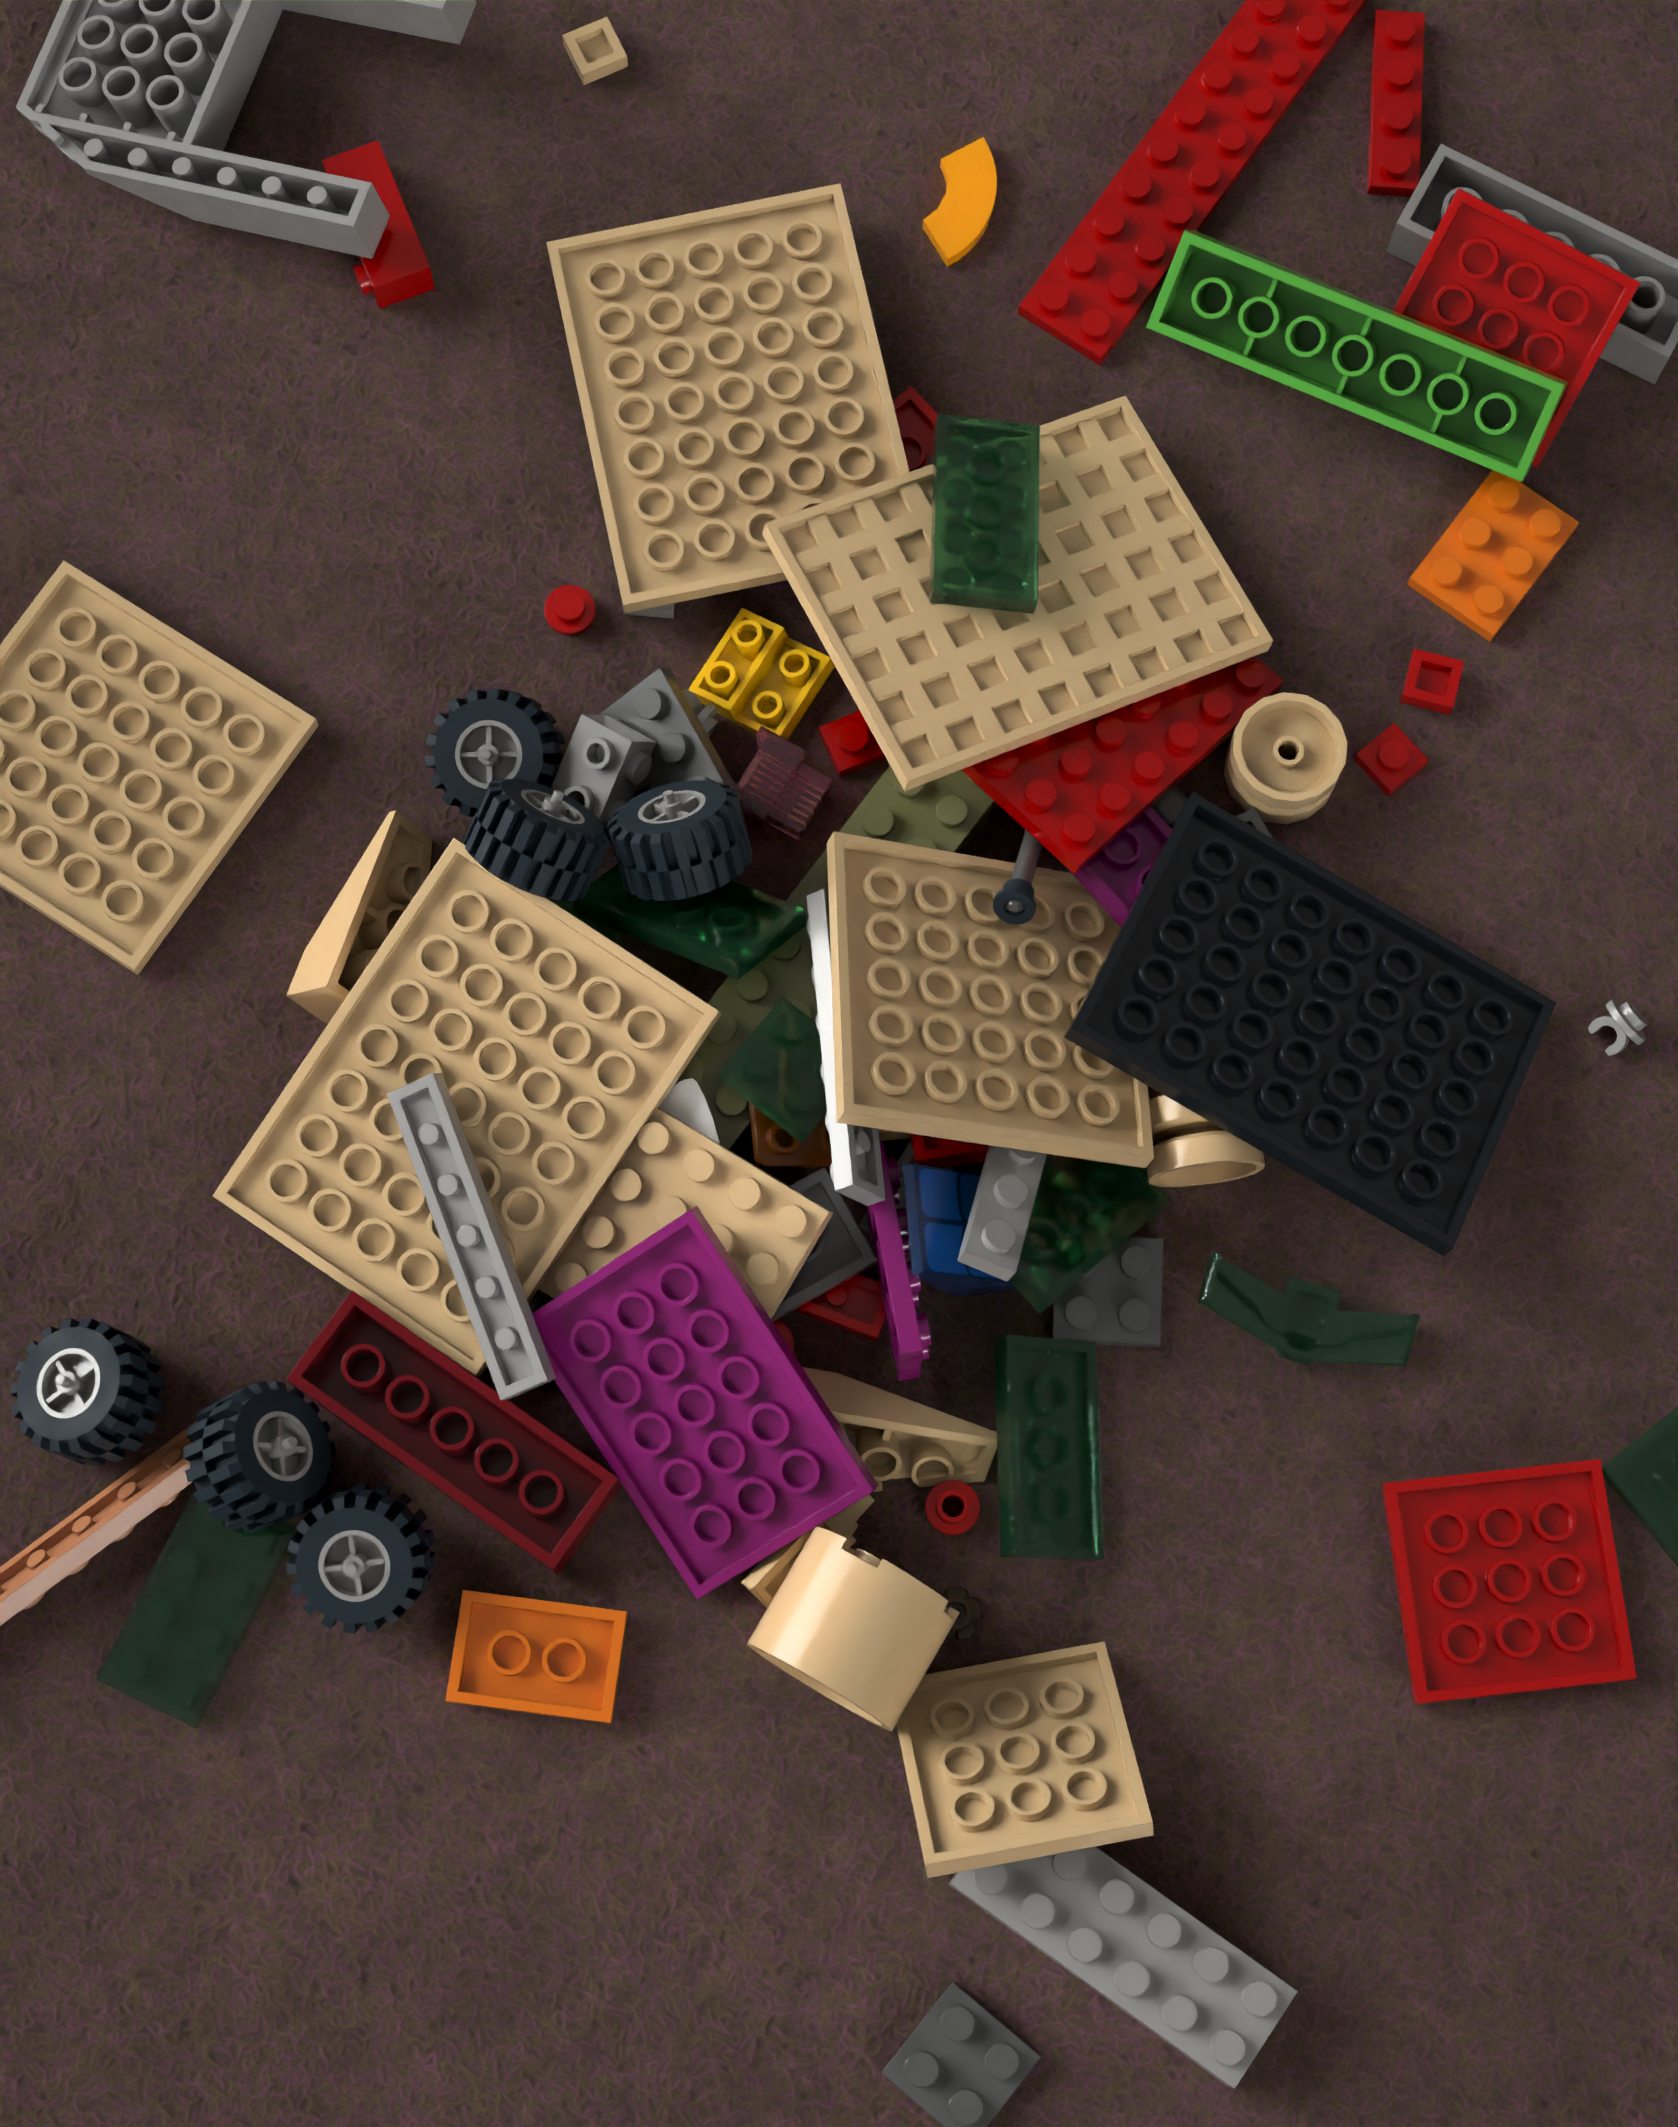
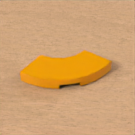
M984 137L941 158L940 168L946 181V194L939 207L923 220V230L947 267L961 259L977 244L988 227V222L994 209L997 190L996 167Z

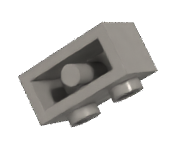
M581 714L550 789L561 791L564 795L582 804L594 813L608 828L609 820L613 818L612 814L633 798L638 784L647 777L652 766L651 754L656 742L607 715Z

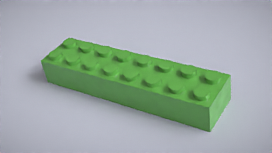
M1184 230L1146 326L1148 329L1521 482L1528 475L1568 384V381L1195 230Z

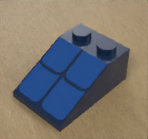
M918 1164L902 1165L912 1274L954 1297L1018 1290L1017 1274H1022L1024 1271L1022 1251L1016 1273L1008 1282L957 1261L981 1173Z

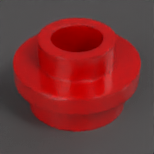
M947 1480L937 1484L928 1494L925 1503L926 1517L931 1526L938 1532L951 1536L963 1534L971 1529L976 1523L980 1512V1503L975 1491L966 1483L958 1480ZM950 1497L959 1499L963 1505V1512L956 1517L946 1515L942 1509L944 1500Z

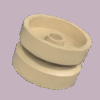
M1283 692L1260 699L1244 712L1234 730L1231 743L1226 752L1224 776L1230 795L1244 811L1255 807L1264 822L1290 824L1308 819L1325 806L1346 764L1348 742L1339 719L1325 704L1304 694Z
M1165 1095L1149 1099L1152 1139L1158 1143L1153 1146L1154 1159L1146 1167L1149 1184L1159 1187H1186L1222 1183L1244 1178L1264 1169L1265 1162L1262 1151Z

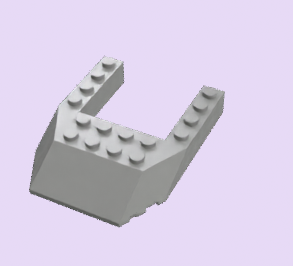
M63 0L19 98L16 109L87 174L192 220L373 259L390 214L371 182L224 152V148L283 10L460 45L477 2L476 0Z

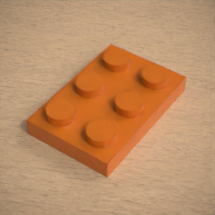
M1492 470L1411 575L1407 585L1491 642L1575 531L1579 522L1520 481Z
M463 1590L445 1701L612 1724L628 1613L627 1611Z

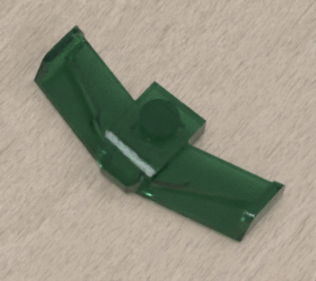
M1212 1252L1209 1257L1198 1295L1199 1304L1274 1347L1280 1358L1306 1366L1314 1361L1407 1366L1420 1318L1419 1314L1412 1313L1405 1315L1336 1311L1341 1291L1292 1276L1288 1277L1282 1294L1221 1258V1255Z

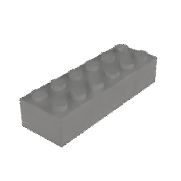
M1440 144L1398 219L1386 252L1417 266L1457 189L1460 188L1641 282L1602 351L1600 358L1655 384L1678 342V260Z
M1097 1847L957 1872L948 1884L1226 2086L1233 2089L1236 2088L1298 1992Z

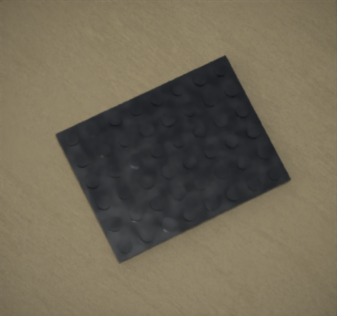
M1192 792L1179 813L1064 1038L1419 1243L1445 1256L1454 1248L1556 1002Z

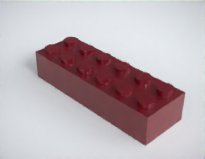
M351 1290L286 1378L294 1388L296 1387L302 1391L306 1397L556 1575L560 1574L622 1487L619 1478L509 1400H500L495 1390L353 1290Z

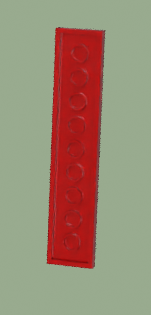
M1246 0L1020 303L1018 314L1101 366L1166 277L1184 230L1200 231L1368 0Z

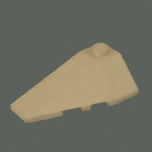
M398 811L389 812L304 950L286 996L324 1023L328 1024L430 873L433 839Z
M802 1367L879 1486L873 1492L883 1491L882 1481L911 1477L918 1487L936 1486L947 1480H958L964 1483L985 1481L1000 1440L998 1432L839 1373Z

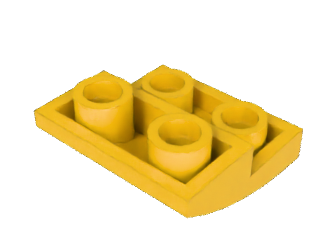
M741 608L688 690L693 692L704 705L707 706L713 703L718 708L717 713L768 743L782 749L835 666L829 656L789 638L784 627Z

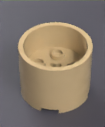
M815 1527L751 1635L747 1646L779 1669L840 1706L883 1729L892 1731L960 1612L951 1607L945 1608L949 1602L948 1600L885 1559L880 1560L862 1549L857 1548L855 1551L850 1548L852 1542L847 1538L827 1529Z

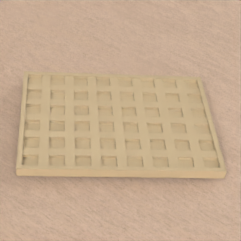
M1126 395L767 522L763 529L762 535L904 791L1267 652L1273 642L1272 637Z

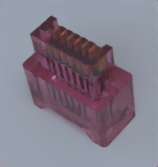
M761 726L755 735L758 744L756 748L757 753L739 782L734 783L743 798L740 805L745 825L763 835L770 824L800 841L825 797L831 791L833 779L806 765L807 750Z

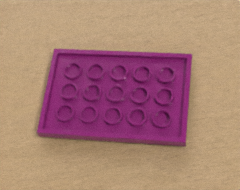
M698 1206L693 1207L532 1313L556 1376V1384L615 1475L619 1478L626 1492L696 1600L872 1493L879 1486Z

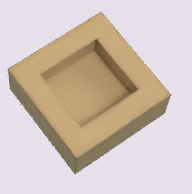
M608 17L562 35L564 47L583 85L628 67L627 55Z

